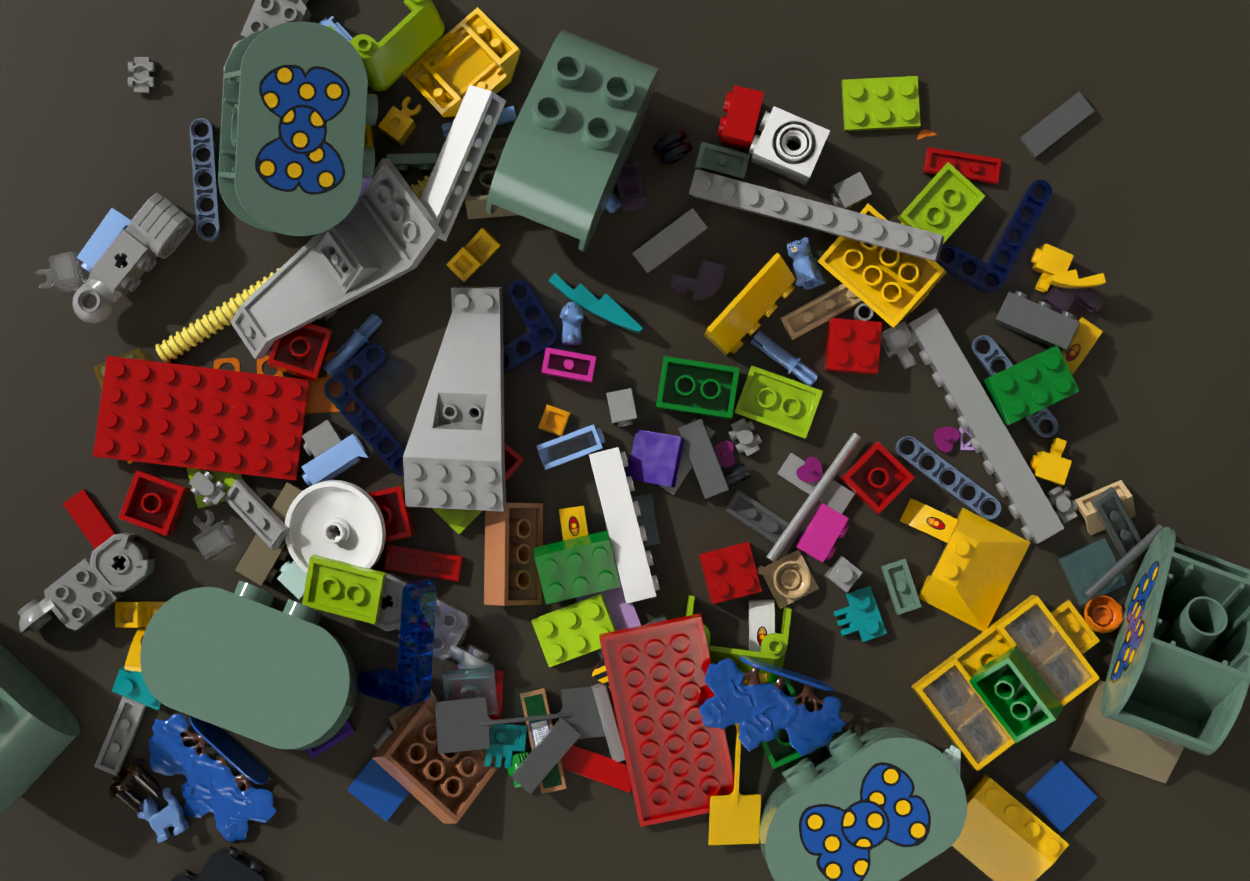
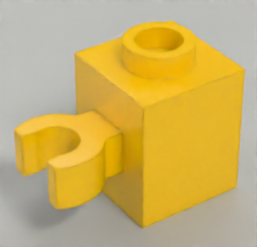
M409 96L403 100V109L401 111L393 106L378 126L381 132L401 146H403L416 128V124L411 118L419 115L422 111L420 104L414 110L408 109V104L412 100Z
M1044 244L1040 249L1036 248L1031 258V262L1034 263L1031 270L1040 273L1041 276L1035 286V290L1042 293L1047 292L1050 284L1047 283L1046 278L1067 272L1074 255L1049 244Z
M1054 438L1050 453L1041 451L1037 453V456L1033 455L1029 468L1032 470L1035 478L1056 485L1065 484L1072 462L1061 457L1066 446V440Z

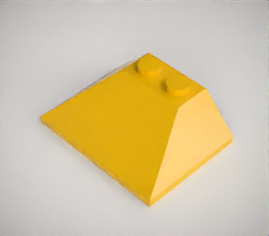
M477 7L432 46L403 75L444 118L454 117L458 113L469 85L497 94L509 84L521 51Z
M962 508L957 517L958 523L932 575L927 576L918 594V598L981 631H985L1031 542Z

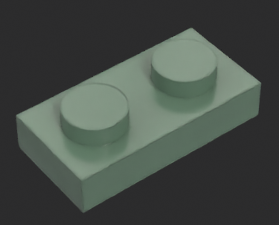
M701 142L695 168L744 180L750 154Z
M438 153L387 154V159L391 160L399 172H408L409 168H419L421 172H431L439 157Z
M906 559L880 566L896 615L921 608Z

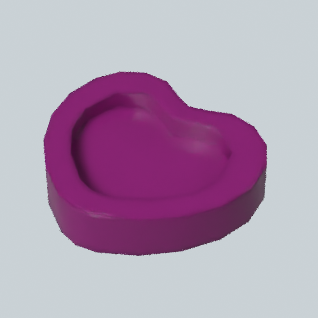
M953 427L939 428L934 432V443L941 452L948 453L953 449V443L959 439L960 433Z
M730 441L718 443L714 449L721 467H731L735 462V458L732 455L733 444Z
M808 457L804 465L797 469L796 475L804 482H816L822 477V465L816 457Z

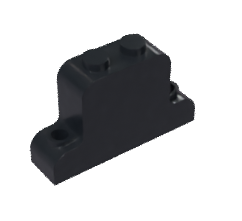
M230 846L229 848L222 847L215 851L199 875L190 870H185L177 874L171 881H269V877L264 871L265 867L255 860L248 861L242 857L243 853L240 850Z

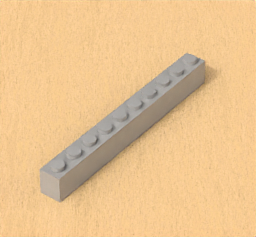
M697 169L695 170L689 194L696 198L936 263L938 262L944 241L943 235Z
M937 308L907 324L909 330L906 333L913 344L917 343L921 349V352H919L920 358L926 366L930 365L932 368L934 382L939 388L943 387L947 394L944 396L945 401L951 409L955 408L960 416L957 418L960 427L964 432L968 430L972 437L970 443L977 454L979 452L982 454L985 460L983 462L985 470L989 475L993 474L998 483L995 486L1002 497L1006 496L1011 504L1008 506V509L1015 519L1019 518L1023 525L1021 531L1027 541L1032 540L1033 543L1038 544L1063 530L1064 526Z

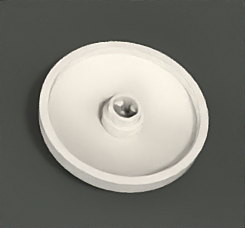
M328 480L306 488L293 500L285 518V525L290 529L285 537L288 551L295 563L305 573L308 572L310 556L313 554L371 569L383 552L386 530L382 513L373 498L366 491L352 483Z

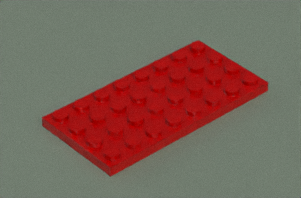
M107 356L93 457L297 481L310 380Z
M701 613L599 634L640 827L710 813V796L730 795L734 790V774L725 729L704 725L702 721L703 716L699 711V707L707 699L715 695L704 681L711 660Z

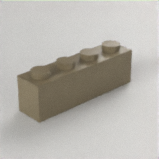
M291 482L285 484L271 508L284 524L290 505L303 491V489ZM256 534L235 571L261 586L266 585L267 582L271 584L278 573V570L275 568L279 561L284 562L289 555L285 538L278 549L271 550Z

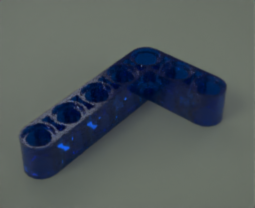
M1036 180L1026 188L986 263L951 244H944L941 248V251H948L951 254V262H943L939 255L937 263L948 274L983 293H993L1000 289L1051 197L1052 187L1045 180ZM1034 187L1042 189L1044 194L1042 199L1036 198L1033 195ZM1022 209H1027L1031 212L1032 218L1030 221H1026L1021 217ZM1010 231H1015L1019 234L1020 240L1018 243H1014L1009 239ZM998 253H1004L1007 256L1008 262L1006 265L998 263ZM963 263H970L973 266L974 272L972 275H967L963 272ZM986 275H992L995 278V287H988L986 285Z
M517 280L510 284L508 294L528 327L529 332L504 346V355L509 358V364L504 368V375L543 353L546 347H553L558 338L556 329L531 287L523 280ZM519 286L527 289V295L523 299H517L513 295L514 290ZM531 308H536L540 311V316L535 321H530L526 318V313ZM545 329L553 333L552 340L547 343L539 340L540 332ZM523 342L531 345L530 353L525 356L517 352L519 344Z
M370 344L325 383L324 393L391 470L398 476L404 477V473L398 469V462L403 459L405 448L355 393L361 385L387 362L388 357L385 349L377 344ZM373 350H380L381 359L377 363L369 361V353ZM356 366L361 367L362 376L357 380L351 379L350 370ZM335 383H341L343 393L340 396L334 397L331 394V387ZM352 402H357L360 405L359 413L354 416L349 415L348 405ZM368 421H374L377 424V430L371 435L366 434L364 431V426ZM389 439L393 442L394 448L392 452L385 454L381 450V444Z
M421 580L409 583L403 588L398 671L377 668L361 673L358 677L357 685L363 694L403 707H410L425 702L430 698L437 589L432 581Z

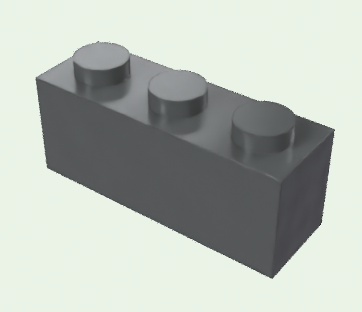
M1016 291L1015 294L1008 292L996 317V324L1049 347L1058 345L1059 350L1067 354L1080 327V322L1076 320L1077 317L1069 312L1063 311L1060 314L1053 311V306L1045 302L1039 301L1038 304L1029 300L1030 297L1022 292Z

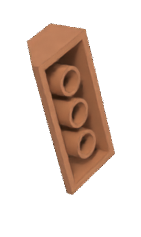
M506 503L507 509L504 511H485L484 605H542V586L534 558V548L543 546V503Z

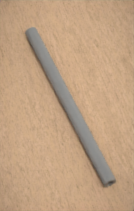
M856 433L852 434L766 557L775 563L862 439Z

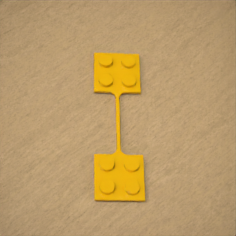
M758 672L760 683L766 684L767 673ZM750 678L744 680V686L748 685ZM738 723L734 724L736 726L734 790L730 795L710 796L709 845L759 844L761 794L742 795L739 793L741 741L739 740L740 726Z

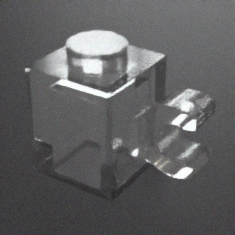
M71 251L48 257L51 268L39 269L35 272L38 276H47L45 283L38 284L39 288L48 289L55 284V287L64 289L65 292L77 290L79 285L86 282L83 267H81V260L77 258L79 254Z
M905 321L898 324L895 328L891 327L881 332V342L888 357L898 354L904 369L916 364L908 348L915 345V342Z
M205 510L204 512L207 515L205 523H202L198 516L193 517L194 524L200 528L202 533L192 539L204 559L210 560L234 546L236 543L233 538L236 535L229 524L225 525L223 522H218L212 526L214 515L210 510Z

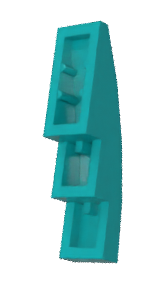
M556 273L548 280L571 302H576L591 315L637 334H640L643 330L609 295L605 294L598 300L581 283L573 290Z

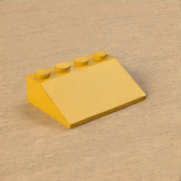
M869 204L860 212L887 220ZM840 236L817 261L893 328L908 315L947 273L936 262Z
M776 253L706 329L704 336L725 356L729 352L734 355L744 344L741 339L747 333L752 336L761 326L758 323L763 315L769 317L778 307L775 302L781 296L785 299L795 289L792 284L796 279L781 255Z
M986 774L966 796L967 814L965 824L960 836L952 845L993 881H1035L1054 864L1069 846L1064 839Z

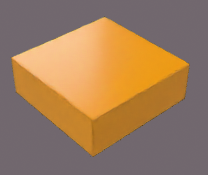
M546 405L538 428L558 436H563L571 413Z

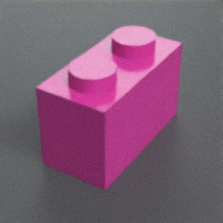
M546 347L541 373L542 375L592 383L597 358L596 356Z
M820 503L795 547L822 563L825 559L830 560L837 548L833 546L838 537L842 539L849 528V525L846 524L849 518Z

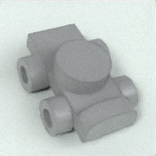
M134 57V62H128V71L134 72V77H128V87H134V93H150V87H155V78L151 77L150 73L155 72V63L150 62V57Z
M743 418L730 425L732 430L728 433L732 441L738 439L739 444L735 445L739 454L745 452L746 456H749L760 450L758 445L762 441L758 434L753 436L751 431L755 430V427L751 420L746 422Z
M207 470L204 474L198 471L189 482L193 486L190 491L196 496L204 495L205 497L202 501L207 505L211 506L212 503L218 505L227 494L223 491L226 485L219 480L214 484L211 481L214 476Z
M1059 485L1046 492L1048 501L1051 506H1054L1055 513L1062 520L1063 524L1077 517L1075 511L1079 508L1074 500L1070 502L1068 499L1071 493L1067 487L1062 489Z

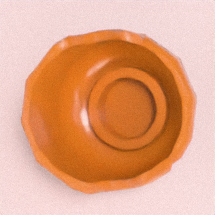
M1105 595L1095 596L1085 605L1084 619L1093 631L1101 634L1111 633L1124 620L1123 608L1111 597Z

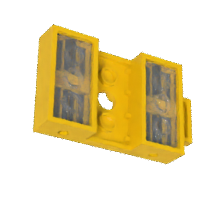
M1031 595L911 687L955 746L961 750V754L974 770L979 771L1015 742L970 684L969 680L977 669L1017 645L1064 706L1100 679L1083 656L1086 651L1100 642V640L1086 624L1070 600H1066L1050 613L1038 596Z

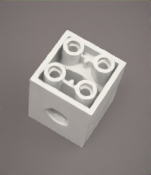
M774 106L771 113L765 112L759 127L762 134L761 136L756 134L751 144L749 153L752 154L750 162L806 185L830 130ZM787 144H794L798 150H790Z

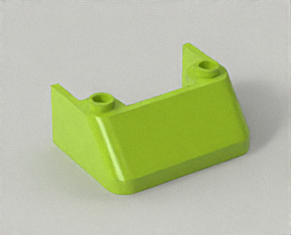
M403 0L412 12L379 43L366 34L357 35L350 41L363 61L370 88L375 91L387 90L442 38L445 25L432 0Z
M688 595L686 616L693 615L694 595ZM789 607L783 608L780 633L766 635L761 642L760 652L709 646L710 631L703 625L711 664L717 665L720 661L729 658L734 661L740 672L747 673L752 671L753 666L740 660L739 656L743 655L782 668L787 650L792 609ZM759 670V672L767 673V682H773L779 678V675Z

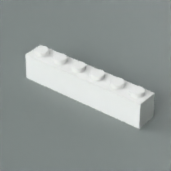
M469 85L420 199L442 230L437 239L446 241L506 103V100L492 91Z
M619 447L589 454L626 604L656 597L655 591L660 590L657 576H651L649 566L654 564L650 550L645 551L643 541L647 540L644 525H638L637 516H641L638 501L632 502L630 492L635 491L632 477H626L624 467L629 466L625 451L620 452Z

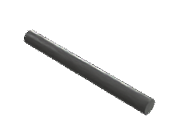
M1158 524L1089 587L1084 594L1092 600L1149 548L1163 527Z

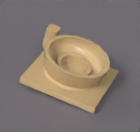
M799 549L775 561V563L773 562L765 567H756L757 574H762L779 609L819 589Z

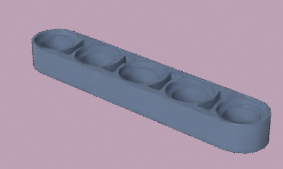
M198 118L190 125L196 230L201 239L206 242H213L219 239L222 231L215 130L208 120ZM199 124H206L209 127V132L204 137L196 135V127ZM204 148L208 149L211 153L209 160L200 162L197 158L198 152ZM205 173L212 176V183L207 187H202L199 184L200 176ZM206 198H210L214 202V207L209 212H204L201 209V202ZM208 223L214 224L216 228L215 234L211 237L204 236L202 232L204 225Z
M981 335L973 340L971 351L990 376L996 374L992 369V364L995 360H1002L1005 363V369L1013 366L990 336ZM985 340L989 343L990 350L987 354H981L977 351L976 345L978 341ZM1047 407L1024 418L1039 437L1049 438L1055 435L1058 430V422ZM1043 419H1047L1052 423V430L1048 434L1042 433L1039 429V424Z
M905 436L897 441L895 450L899 457L984 519H994L1000 514L1001 505L995 497L917 439ZM905 440H909L914 444V451L910 455H905L901 452L900 447ZM926 455L931 456L935 461V465L931 470H925L921 466V460ZM943 472H953L955 476L954 483L945 485L941 480ZM965 486L974 488L975 496L972 500H966L962 497V489ZM986 501L993 502L996 507L995 512L990 516L982 511V505Z

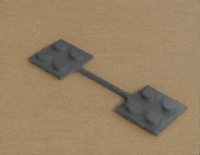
M591 686L561 689L563 706L559 713L492 720L487 715L486 697L435 702L438 754L489 749V728L494 724L562 718L581 735L578 739L604 737L605 733ZM607 687L608 693H609V696H610V700H611V704H612V707H613V699H612L611 690H610L609 687Z

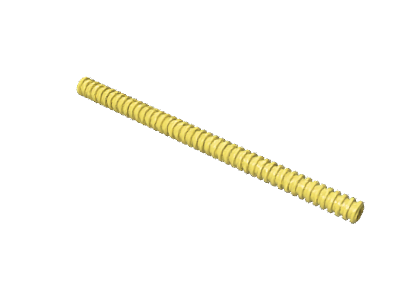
M426 175L424 180L421 181L419 179L417 181L418 184L410 185L419 200L430 176L427 177ZM271 272L268 278L266 276L263 277V281L258 280L256 282L257 285H250V289H244L242 294L237 293L236 298L231 297L229 299L230 302H223L222 307L217 306L215 311L210 310L209 315L204 314L201 320L199 318L196 319V323L191 322L189 324L190 327H183L182 332L177 331L175 336H169V340L164 339L162 341L163 344H156L155 349L160 358L165 363H171L172 358L176 360L177 355H184L185 350L190 351L192 346H198V342L203 343L204 338L209 339L212 333L217 334V330H223L225 325L230 326V322L240 306L274 273Z

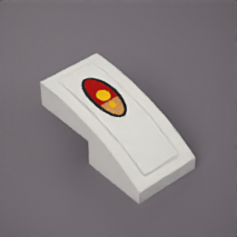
M749 600V651L760 652L763 638L770 633H775L774 600Z

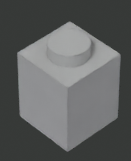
M861 172L833 185L830 197L835 207L840 206V208L849 209L870 198L872 193Z
M631 388L606 393L612 424L617 423L618 428L633 425L632 420L637 419Z
M326 420L302 435L305 441L302 443V446L309 456L314 455L316 458L343 439L332 421Z
M839 556L824 576L843 592L847 593L863 572L843 556Z

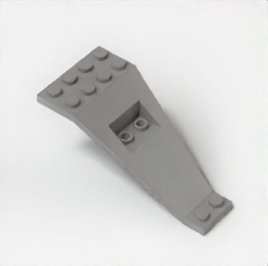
M381 159L373 172V181L346 219L331 229L316 234L240 306L230 323L254 359H263L274 341L417 268L442 233L438 224L390 159Z
M453 286L451 287L452 314L403 455L405 505L407 507L504 511L507 507L504 452L502 287ZM449 407L454 409V415L449 413ZM473 408L479 411V416L473 413Z

